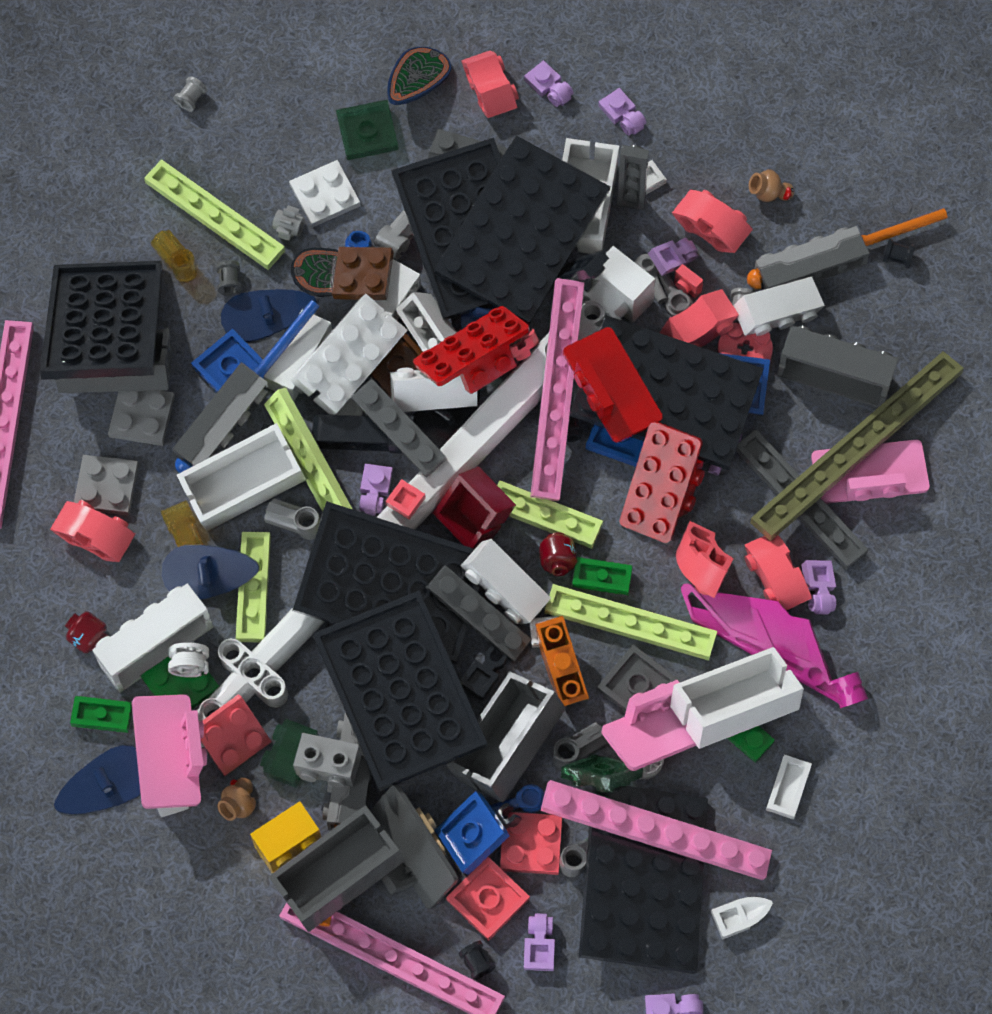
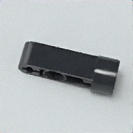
M316 415L313 417L312 436L320 449L389 451L390 454H403L368 416ZM407 415L418 426L417 417L415 415Z

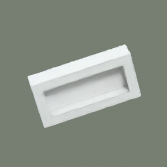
M787 755L783 756L766 808L767 811L794 820L812 765L811 763Z

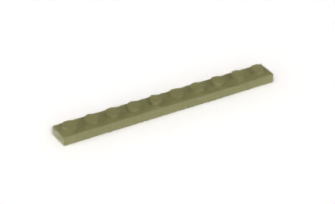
M944 351L941 352L751 518L750 523L772 541L963 373L964 368Z

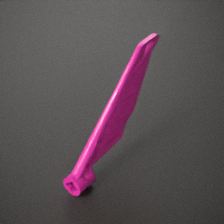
M687 583L681 587L688 612L694 623L717 631V636L751 655L774 647L787 664L786 671L791 670L799 682L837 702L840 708L868 699L865 689L862 687L859 672L832 680L810 619L791 616L779 601L719 592L713 598L699 593L693 584ZM693 592L708 610L693 607L689 595Z

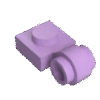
M544 60L524 75V81L541 97L547 94L549 101L555 107L563 106L571 100L573 90L566 82L560 83L561 76Z
M620 88L598 102L599 108L614 125L621 121L620 126L626 135H635L644 129L646 124L645 117L640 111L634 112V103Z
M683 238L677 243L671 240L654 247L648 255L661 276L677 270L682 264L686 265L698 257L696 253L698 249L693 241Z
M365 464L360 491L367 495H361L359 511L371 516H376L383 511L384 498L379 497V495L387 497L389 495L393 473L392 467Z
M806 560L801 564L803 577L809 591H815L814 594H811L812 599L808 600L809 610L815 614L828 615L836 608V598L829 592L836 588L832 561Z
M535 913V916H529L528 934H534L535 939L525 938L524 970L554 971L555 939H545L547 935L553 934V917H547V914Z
M675 994L645 996L646 1014H704L703 1001L699 1000V995L697 994L681 996L679 1004H676Z

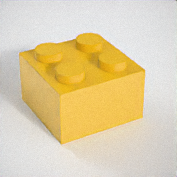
M300 801L250 834L255 849L272 873L321 838L319 828Z

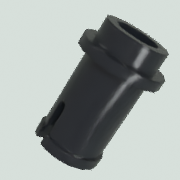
M569 416L566 442H576L580 440L583 430L579 427L578 419Z

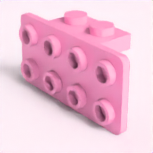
M907 440L881 444L825 493L821 499L826 504L926 493L930 485L921 441ZM830 449L814 451L811 456L812 465Z
M678 680L668 684H660L655 689L645 693L635 694L629 699L625 716L602 727V735L629 770H638L697 746L686 731L687 724L682 725L670 707L673 686L679 683Z
M187 695L135 697L132 701V713L142 806L146 809L198 806L201 802L199 774L203 766L207 765L206 748H201V738L204 737L203 721L198 720V711L191 710L190 697Z

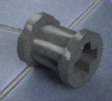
M233 260L219 262L216 265L220 278V284L217 287L218 292L222 295L240 293L242 291V285L239 283L238 277L240 264Z

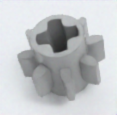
M288 205L287 208L279 209L276 212L272 227L277 230L279 238L290 241L291 237H299L301 235L305 218L299 214L300 209Z

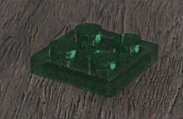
M388 100L336 110L347 160L399 150Z
M592 755L561 767V778L571 780L572 784L576 786L590 785L597 787V791L613 792L614 788L628 786L632 781L643 777V768L631 771L623 761L600 755Z

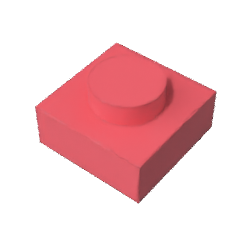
M682 264L675 271L674 283L678 290H682L683 293L690 294L696 298L702 292L703 279Z
M401 479L385 502L388 507L410 520L426 497L425 493Z

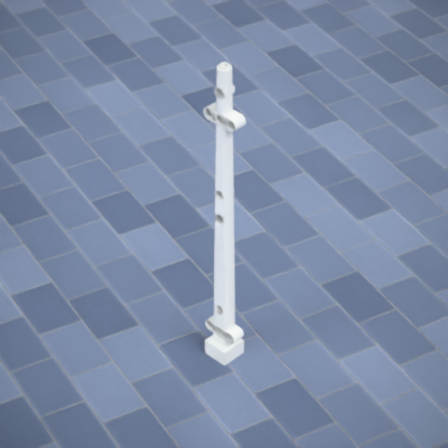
M614 246L606 253L609 259L603 265L605 270L597 278H592L591 288L587 292L583 291L578 340L600 331L605 315L622 320L621 318L624 316L633 323L654 302L655 278ZM594 314L597 315L599 318L595 320H589L586 317L588 315ZM549 333L531 351V355L512 371L444 444L440 451L446 456L447 460L427 478L419 471L409 482L410 485L425 493L426 497L411 519H407L388 506L377 518L415 530L436 509L458 474L477 467L541 401ZM291 609L252 652L236 639L230 638L221 642L218 648V655L224 668L231 674L208 699L201 703L197 710L198 720H204L211 710L219 709L238 694L245 702L255 694L270 707L277 708L285 704L288 699V691L284 680L276 672L325 621L294 612ZM233 650L239 652L238 657L235 659H226L228 652ZM256 668L260 670V673L254 678L246 676L250 669ZM277 686L281 688L280 693L275 696L267 694L271 687Z

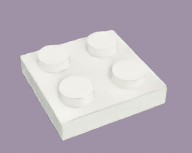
M338 160L289 181L290 187L312 228L361 206Z

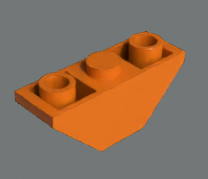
M560 616L535 624L540 651L548 677L555 693L564 706L589 699L564 617Z

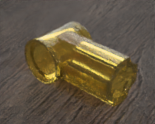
M162 230L157 233L151 241L152 248L173 271L178 281H192L198 273L193 253L185 249L170 230Z
M186 500L160 511L169 533L174 536L177 547L183 545H204L195 526V518Z

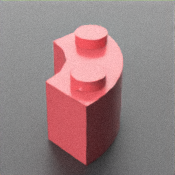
M490 50L461 60L472 90L475 89L478 105L487 118L518 108L515 101L519 99L514 84L511 85L504 75L505 66L500 55L497 56L496 53Z
M690 190L672 212L687 232L703 238L719 252L735 253L753 230L746 222L747 218L742 212L733 210L725 203L716 199L707 190L702 192Z
M720 289L701 295L689 308L670 317L660 331V334L702 347L717 336L728 333L733 328L732 323L739 314L724 291Z
M79 500L78 503L67 501L50 529L67 543L83 548L110 562H120L135 536V533L127 528L129 524L116 516L112 519L94 510L92 505L83 500Z
M690 521L676 551L677 564L685 577L695 585V589L699 593L715 598L734 558L724 553L717 545L714 532Z
M779 535L772 541L762 536L744 545L747 556L744 557L749 570L751 572L754 571L765 588L763 590L765 599L779 601L786 611L812 599L800 568L793 566L789 555L790 550Z

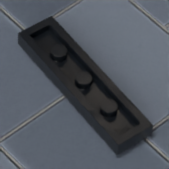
M601 250L570 260L566 263L558 278L579 282L582 280L586 282L591 277L595 279L605 270L603 265L609 257Z

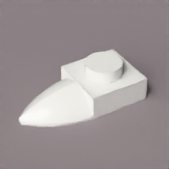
M746 897L712 909L711 914L722 940L749 930L751 926L766 916L773 903L765 898Z

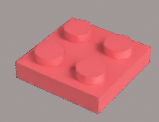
M239 694L202 720L204 724V737L201 738V743L224 776L272 742Z
M510 812L508 819L515 814L520 816L522 820L517 826L506 829L510 836L501 845L500 868L505 872L559 875L562 817L549 814Z
M487 857L446 897V900L489 941L530 900V896L495 862Z

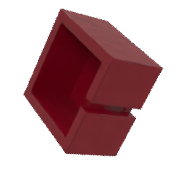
M478 466L458 474L433 514L464 546L476 549L482 541L493 540L502 527L500 524L506 521L516 504Z

